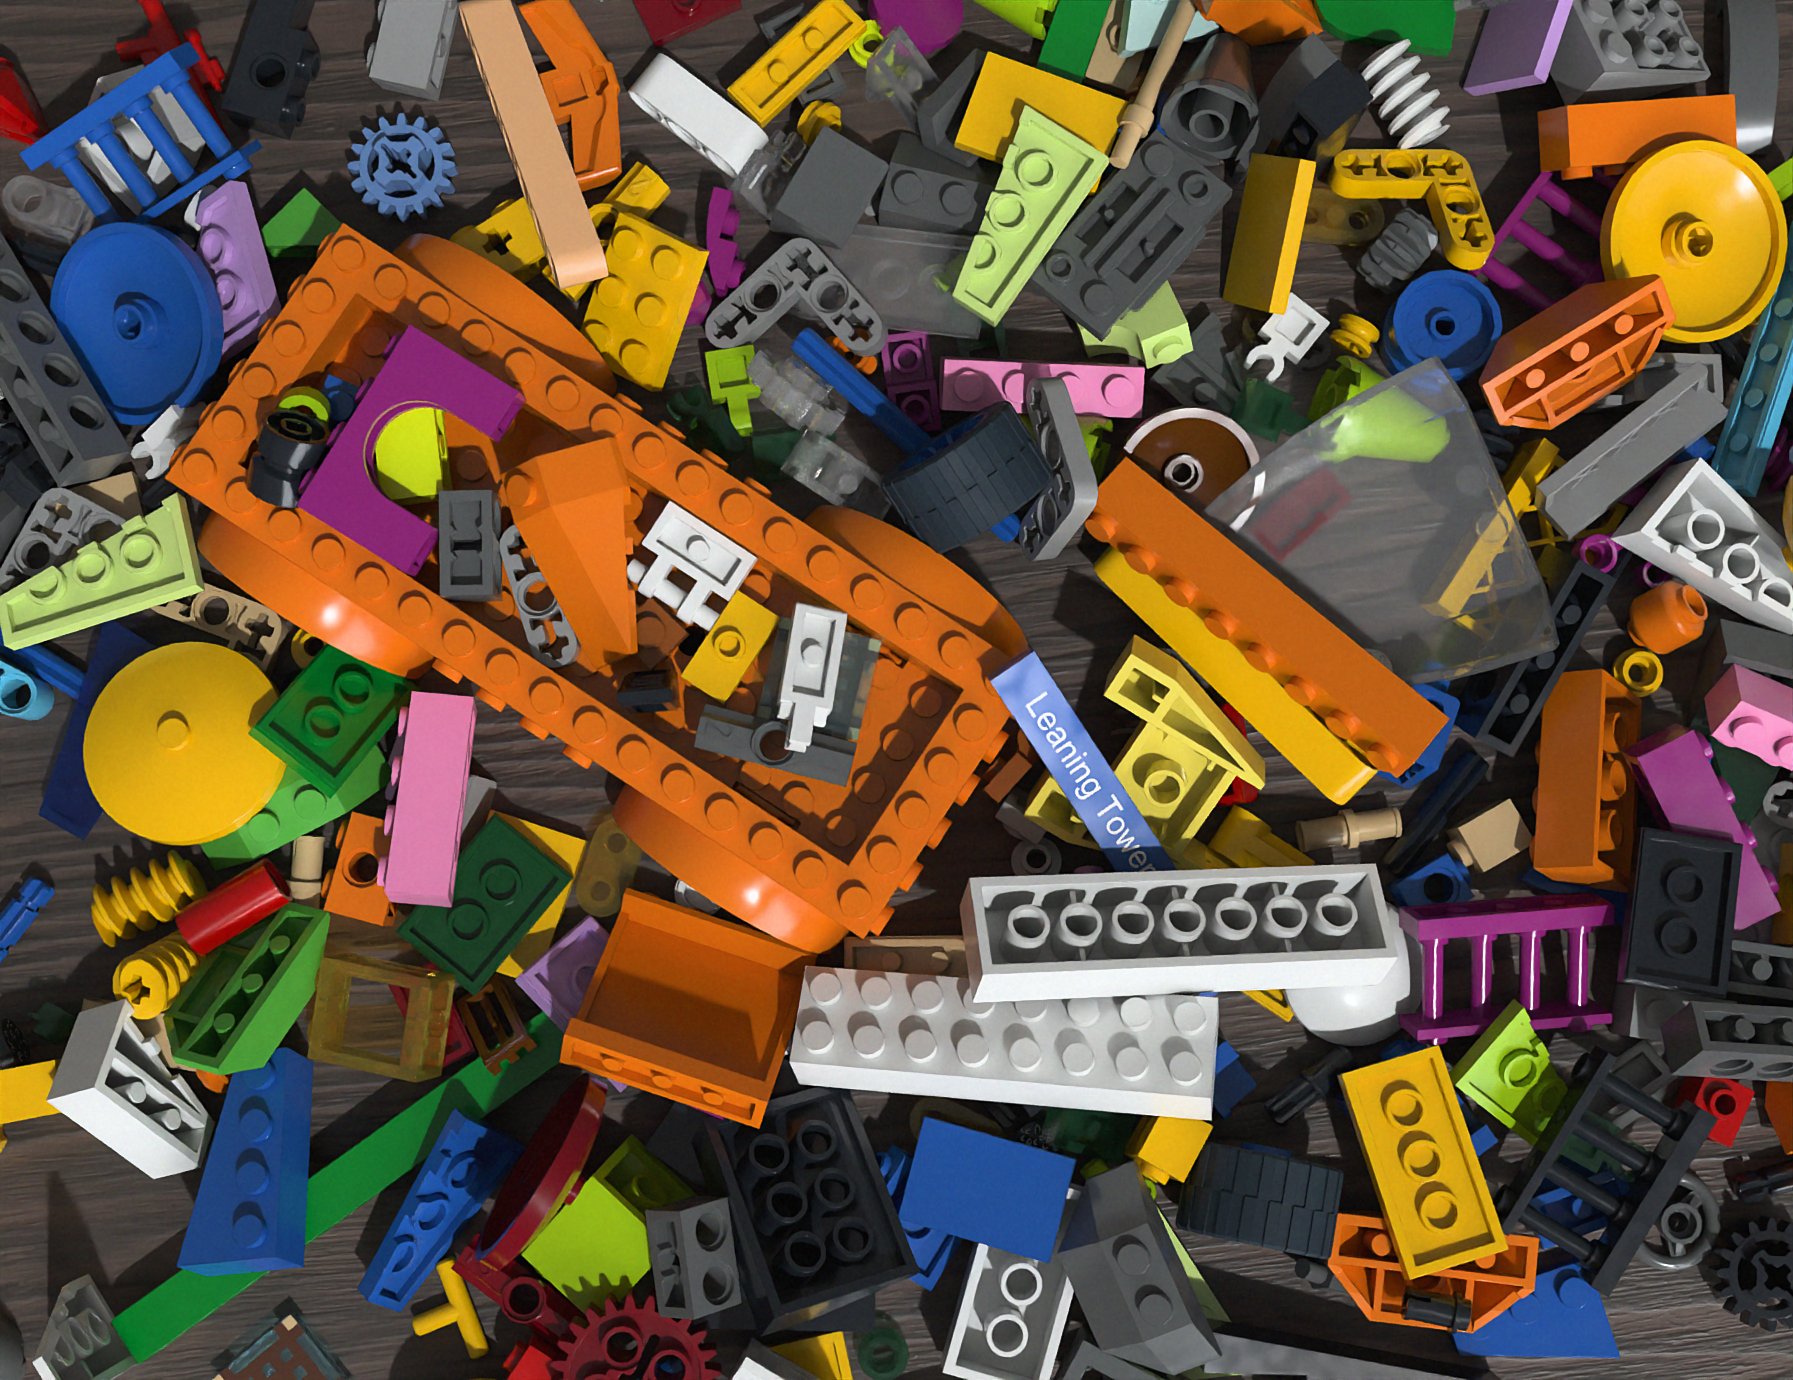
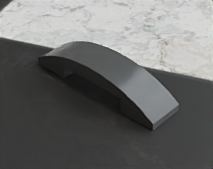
M1716 0V17H1723L1724 95L1735 94L1737 150L1748 157L1765 158L1769 155L1778 92L1779 33L1775 0Z

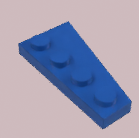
M454 1107L357 1288L367 1301L397 1312L402 1311L435 1268L437 1262L442 1259L527 1148L516 1136Z

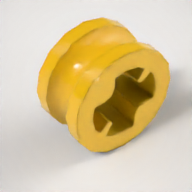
M1342 314L1338 321L1341 328L1333 330L1330 335L1331 342L1350 355L1368 358L1372 352L1369 345L1378 341L1381 335L1380 331L1361 317L1352 314Z

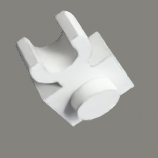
M1291 292L1285 314L1273 313L1257 334L1268 344L1252 349L1246 357L1243 367L1248 370L1256 360H1267L1271 365V372L1263 383L1267 386L1274 383L1283 371L1284 356L1296 365L1330 322Z

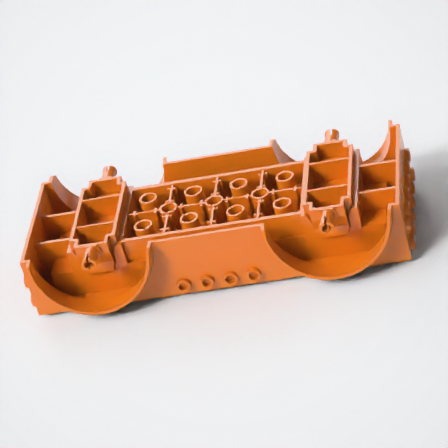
M345 223L340 226L336 233L328 234L321 242L317 251L318 259L308 274L300 275L291 285L287 295L289 301L277 317L273 316L268 319L261 328L258 335L259 344L248 359L240 360L231 371L228 379L230 385L219 401L211 402L201 414L199 419L200 428L189 444H182L170 459V471L165 476V479L212 509L196 540L197 548L201 554L219 572L253 598L296 626L335 648L372 666L404 678L416 680L423 676L430 667H433L457 684L464 675L480 686L475 696L499 712L503 710L506 704L523 714V717L518 722L520 726L543 741L549 733L553 734L566 743L561 753L582 767L588 769L594 761L626 782L612 809L613 819L621 830L639 848L674 876L745 922L788 944L821 955L831 954L843 942L844 937H847L850 931L863 940L869 931L879 936L895 909L887 905L888 901L897 888L907 892L924 867V865L916 861L918 855L925 845L932 849L938 846L953 823L944 817L952 803L955 802L963 807L981 780L973 771L981 759L991 764L1009 737V734L1003 731L1002 727L1009 717L1014 718L987 679V676L1029 648L1026 637L1014 618L971 576L947 558L936 553L932 548L902 530L865 513L835 505L818 506L803 521H800L771 502L769 498L772 493L754 479L746 477L743 483L726 472L729 465L711 451L703 449L699 455L683 444L686 437L668 423L660 421L656 427L642 418L640 415L644 410L637 403L621 393H617L615 396L617 382L611 369L581 332L533 290L482 256L454 242L430 234L419 233L410 235L392 253L384 250ZM409 324L513 387L526 398V401L499 443L444 411L453 490H492L501 499L502 535L515 523L504 490L501 474L539 455L608 437H615L630 484L631 505H624L625 536L633 537V554L626 555L627 566L633 559L638 560L649 568L652 566L658 555L641 543L668 502L671 501L758 558L738 590L779 616L781 621L726 705H723L681 677L683 671L693 658V656L682 653L681 643L655 669H671L678 673L680 708H678V711L631 714L618 704L617 691L627 674L638 671H651V669L635 654L604 668L594 669L582 646L577 660L571 666L564 669H551L535 660L525 634L503 560V601L451 603L440 596L439 540L417 575L413 576L398 569L300 507H279L255 497L247 490L245 480L252 455L258 450L259 445L256 438L264 413L276 410L281 397L292 388L305 386L321 392L328 374L357 387H361L371 376L376 378L386 362L383 359V353L387 344L397 332L404 334ZM305 405L296 407L298 412L310 415L312 409ZM327 449V451H326V456H327L328 453L330 452L329 449ZM376 453L374 454V464L377 463ZM439 501L401 505L439 529ZM519 544V546L512 549V554L522 556L528 567L529 572L518 573L520 580L530 573L541 572L540 569L534 566L526 544ZM675 566L667 576L668 581L688 594L697 582V580ZM628 579V583L636 591L637 604L641 607L649 598L638 592L639 586ZM546 582L533 584L526 594L527 604L534 611L546 610L552 605L554 595ZM712 591L705 605L721 615L729 601ZM654 597L689 635L693 633L708 635L709 632L695 622L688 625L676 617L678 611L657 597ZM796 602L846 612L848 615L843 644L857 647L860 636L882 641L877 663L865 661L852 716L863 718L858 741L837 736L838 724L836 723L835 729L830 735L857 743L846 787L694 748L696 732L705 704L760 717L759 713L764 694L775 697L787 647V641L779 640L778 636L783 617L791 619ZM561 613L550 620H535L533 622L535 629L541 625L547 628L550 643L543 646V652L553 654L556 659L563 657L561 653L562 648L569 645L568 638H560L556 635L552 624L553 621L563 620ZM843 655L841 667L852 669L854 658ZM838 677L836 689L847 691L849 680ZM834 700L832 711L841 713L844 702ZM760 717V718H763V719H767V720H771V721H776V720H772V719ZM781 719L782 723L788 725L789 720ZM772 731L764 737L762 751L768 759L780 760L788 754L789 750L784 749L786 733Z

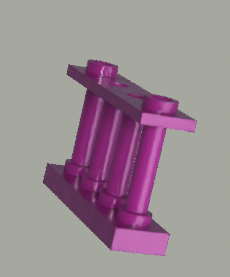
M1592 168L1593 177L1591 178L1613 192L1624 175L1604 177L1603 168ZM1541 170L1495 231V244L1485 265L1479 269L1467 270L1465 274L1472 275L1475 278L1479 273H1482L1537 314L1562 299L1558 297L1554 301L1493 257V254L1508 234L1569 277L1568 284L1574 287L1570 294L1586 284L1606 281L1600 254L1593 263L1588 259L1582 262L1520 218L1537 196L1597 239L1596 246L1600 248V232L1603 218L1548 180L1554 171L1541 172Z
M1589 891L1399 907V927L1414 937L1418 943L1422 944V1012L1398 1014V1024L1418 1042L1429 1045L1444 1044L1448 1041V1037L1482 1035L1508 1006H1491L1492 941L1497 939L1498 934L1514 933L1519 936L1518 1002L1525 1008L1531 1020L1529 1023L1533 1030L1561 1027L1568 1031L1584 1032L1591 1030L1594 1024L1612 1023V1013L1592 999L1587 998L1589 933L1594 931V926L1614 925L1615 905ZM1563 929L1568 932L1566 1000L1540 1002L1541 937L1546 935V930ZM1466 937L1471 940L1470 1008L1443 1010V945L1449 943V938Z

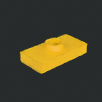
M737 590L683 671L681 677L723 705H726L778 626L781 618Z

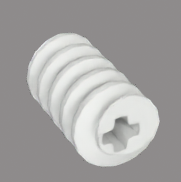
M1409 39L1395 42L1378 50L1363 61L1357 69L1359 71L1364 70L1361 75L1369 87L1374 86L1370 91L1374 97L1371 102L1373 104L1384 103L1378 111L1382 120L1394 119L1388 127L1389 134L1392 137L1403 136L1397 145L1398 149H1418L1439 137L1450 127V125L1442 126L1440 123L1450 111L1448 106L1436 109L1431 107V104L1440 95L1439 90L1434 89L1427 92L1421 90L1422 86L1431 77L1429 73L1426 72L1413 76L1411 72L1421 61L1418 55L1406 59L1402 57V54L1411 45Z

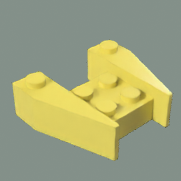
M1134 634L1108 673L1103 695L1139 716L1142 720L1110 768L1177 870L1205 869L1206 845L1193 837L1236 776L1260 790L1264 787L1265 761L1178 660ZM1046 768L1028 795L1023 816L1065 842L1102 851Z

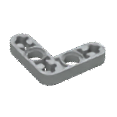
M805 238L791 239L778 249L711 312L705 324V333L709 342L719 350L751 345L795 303L803 298L842 343L854 354L862 357L874 356L883 349L888 339V329L883 319L813 242ZM801 254L807 258L808 263L820 275L813 282L801 269L796 268L797 266L793 259L797 255ZM767 284L775 285L778 295L774 304L764 309L757 308L754 304V295L758 288ZM832 285L842 286L845 291L842 304L835 309H824L820 301L823 291ZM743 304L750 313L757 317L753 322L746 318V315L739 310ZM852 312L865 326L871 325L869 330L873 336L867 342L862 338L856 339L858 336L857 331L846 320ZM726 321L736 324L734 328L738 334L733 339L726 335L724 336L725 331L722 325Z
M1061 377L1033 378L1027 387L1026 404L1040 450L1054 470L1051 481L1020 524V547L1028 561L1056 558L1097 504L1098 485L1067 386Z
M62 487L52 488L44 492L38 499L0 568V596L25 582L24 579L16 577L18 571L33 577L52 565L58 568L66 563L75 545L83 548L95 541L94 533L99 524L105 521H112L115 523L118 532L123 530L121 525L129 520L78 493ZM58 503L61 505L67 504V508L73 511L68 520L64 518L59 519V515L53 512ZM43 526L61 534L59 541L52 536L40 533ZM38 542H45L50 549V559L44 567L33 569L27 561L28 551L32 545Z

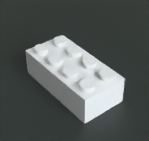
M1070 1183L1049 1264L981 1243H973L941 1358L943 1373L967 1380H1050L1074 1289L1057 1252L1083 1186Z

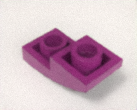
M714 186L709 204L706 242L707 250L710 251L708 262L718 301L723 302L730 295L731 289L736 290L742 284L746 261L740 260L738 243L726 240V237L735 238L741 216V210L735 209L733 191Z
M928 329L888 333L886 345L881 350L887 398L923 431L942 430Z

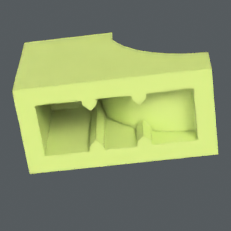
M1168 280L1140 311H1129L1122 320L1119 319L1112 326L1110 334L1102 342L1076 322L1081 343L1088 358L1106 353H1123L1144 361L1147 369L1161 363L1174 362L1182 355L1194 351L1188 322Z

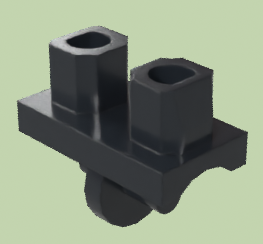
M0 424V466L4 467L0 472V493L4 490L25 510L56 482L33 443L31 445L28 444L27 438L22 431L9 424Z

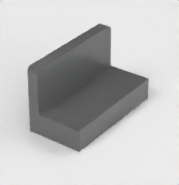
M977 48L965 58L916 111L922 145L966 167L972 166L980 156L955 148L954 144L987 56L986 52Z

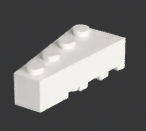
M1701 457L1669 466L1610 539L1766 630L1792 635L1793 573L1789 569L1781 551L1783 547L1788 546V542Z

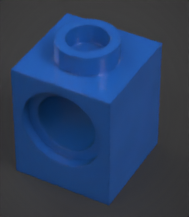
M1448 853L1436 854L1409 870L1405 876L1398 877L1386 884L1398 907L1464 902L1475 897L1468 886L1473 881L1467 868L1457 857L1451 859ZM1431 874L1438 876L1444 885V893L1437 902L1429 900L1424 893L1425 880Z

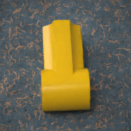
M1233 805L1207 846L1209 850L1236 868L1314 866L1315 861L1272 834V828L1264 821L1236 805Z

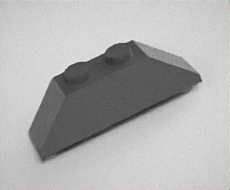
M1131 1160L1089 1177L1085 1182L1057 1253L1100 1350L1173 1376L1221 1358L1222 1352L1136 1160Z

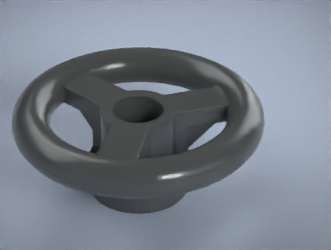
M1687 1171L1678 1185L1686 1187L1689 1191L1678 1201L1666 1203L1655 1221V1226L1659 1233L1665 1238L1668 1255L1653 1251L1644 1242H1642L1635 1254L1642 1262L1660 1270H1683L1698 1264L1709 1255L1719 1237L1721 1216L1716 1198L1702 1180ZM1702 1205L1705 1216L1703 1233L1699 1241L1690 1250L1685 1252L1684 1244L1693 1242L1701 1232L1702 1220L1696 1208ZM1676 1212L1679 1217L1678 1224L1670 1229L1668 1218L1672 1213Z

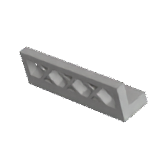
M1699 360L1537 486L1534 506L1566 541H1569L1726 418L1728 410L1704 386L1709 371Z

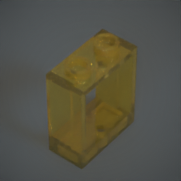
M353 953L322 957L321 966L315 977L317 994L314 1015L307 1031L310 1042L307 1058L415 1083L441 1076L456 975ZM352 976L410 988L400 1058L342 1045Z

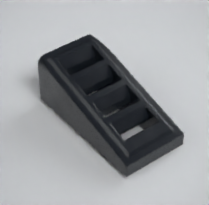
M663 669L627 674L617 691L618 704L631 714L678 711V708H680L678 673L675 670Z

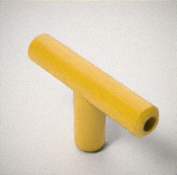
M450 1256L436 1264L449 1302L414 1316L412 1326L415 1333L422 1336L457 1321L470 1358L477 1359L486 1355L490 1349L463 1277L451 1269L456 1259Z

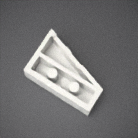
M127 999L79 1012L46 1101L153 1179L201 1168L215 1122L180 1074L172 1076L157 1056L162 1048L155 1038H144L130 1018L135 1010Z

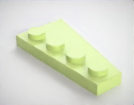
M1025 105L1019 119V127L1013 143L1009 145L1004 158L1003 169L995 190L991 192L986 205V213L979 232L973 239L952 294L953 300L993 327H996L1108 166V156Z
M174 493L161 501L163 506L145 517L140 514L121 525L123 530L101 543L96 541L89 543L77 551L78 556L58 568L52 565L1 595L0 625L4 646L15 651L205 591L186 499L179 493Z

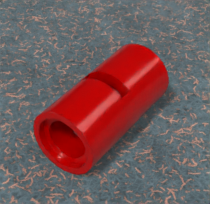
M263 858L175 913V921L189 946L197 954L204 956L293 900L287 882L277 867L269 859Z

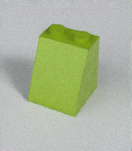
M633 1134L589 1178L574 1202L570 1206L566 1204L521 1254L533 1265V1268L541 1277L549 1280L585 1315L587 1305L591 1301L598 1305L602 1311L605 1310V1299L610 1292L620 1301L628 1293L629 1288H632L652 1267L645 1210L687 1197L698 1196L661 1160L644 1148L645 1146Z

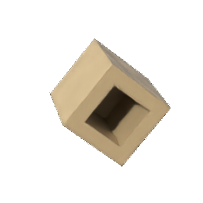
M1510 798L1495 801L1445 830L1451 839L1447 843V847L1452 858L1457 857L1470 873H1483L1529 847L1532 838Z

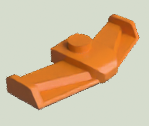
M534 0L518 5L520 14L555 67L554 70L541 73L539 76L557 126L567 122L572 124L574 173L581 192L614 182L622 173L617 98L621 88L612 62L606 59L569 0Z

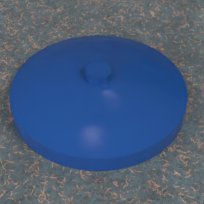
M116 222L102 225L86 233L69 249L57 270L53 282L49 314L73 351L113 421L128 425L153 424L171 405H178L180 408L195 407L214 381L222 356L224 337L223 315L218 293L208 270L198 255L189 245L172 232L156 225L141 222Z

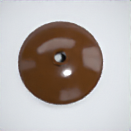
M1203 406L1173 407L1147 418L1126 438L1113 466L1114 470L1125 457L1129 458L1226 538L1234 534L1248 519L1257 502L1261 487V463L1256 447L1249 435L1229 416ZM1181 463L1188 465V469L1183 476H1172V470L1176 465Z

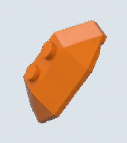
M1194 0L1205 20L1215 21L1223 27L1226 33L1242 38L1251 46L1305 38L1312 32L1317 35L1323 31L1312 0Z
M1650 274L1586 284L1501 336L1478 381L1495 422L1505 426L1516 425L1525 428L1551 430L1636 379L1656 350L1664 330H1669L1676 319L1661 276Z
M1338 1211L1332 1254L1329 1259H1326L1325 1264L1369 1321L1447 1330V1327L1402 1319L1401 1310L1406 1309V1307L1401 1306L1406 1286L1410 1285L1414 1288L1446 1295H1452L1454 1291H1458L1462 1294V1298L1470 1299L1472 1310L1468 1329L1466 1331H1457L1473 1333L1504 1312L1518 1299H1523L1534 1291L1539 1237L1511 1231L1509 1236L1504 1234L1508 1250L1415 1279L1405 1280L1383 1213L1377 1211Z

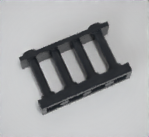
M1595 1045L1591 1053H1583L1575 1063L1571 1072V1079L1574 1081L1510 1186L1507 1184L1502 1185L1492 1201L1503 1234L1509 1236L1517 1221L1579 1258L1582 1268L1578 1274L1589 1286L1609 1297L1718 1118L1687 1099L1684 1100L1681 1107L1676 1106L1671 1109L1611 1073L1610 1070L1617 1058ZM1598 1089L1661 1126L1663 1136L1653 1152L1650 1150L1646 1153L1640 1151L1582 1116ZM1571 1133L1634 1170L1636 1180L1626 1196L1622 1194L1616 1197L1555 1160ZM1544 1177L1607 1215L1609 1224L1599 1240L1593 1239L1589 1241L1528 1204Z

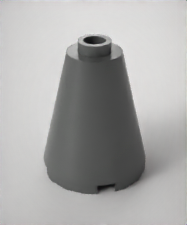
M1230 33L1216 34L1207 39L1166 98L1161 111L1159 122L1161 131L1164 129L1169 140L1201 165L1215 166L1219 165L1222 159L1235 156L1234 161L1244 157L1255 145L1260 130V113L1250 50L1242 38Z

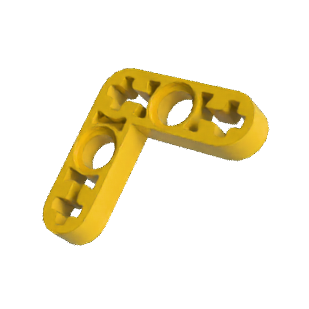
M1348 149L1341 151L1335 156L1327 176V181L1330 188L1336 194L1352 199H1426L1435 228L1440 232L1439 240L1447 260L1454 266L1464 270H1476L1485 265L1495 244V237L1471 167L1462 155L1444 149ZM1388 170H1399L1406 173L1409 178H1398L1389 173ZM1453 204L1462 207L1468 214L1453 212L1446 205Z

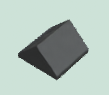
M823 125L777 203L769 228L776 234L792 238H805L815 244L842 250L890 166L884 160Z

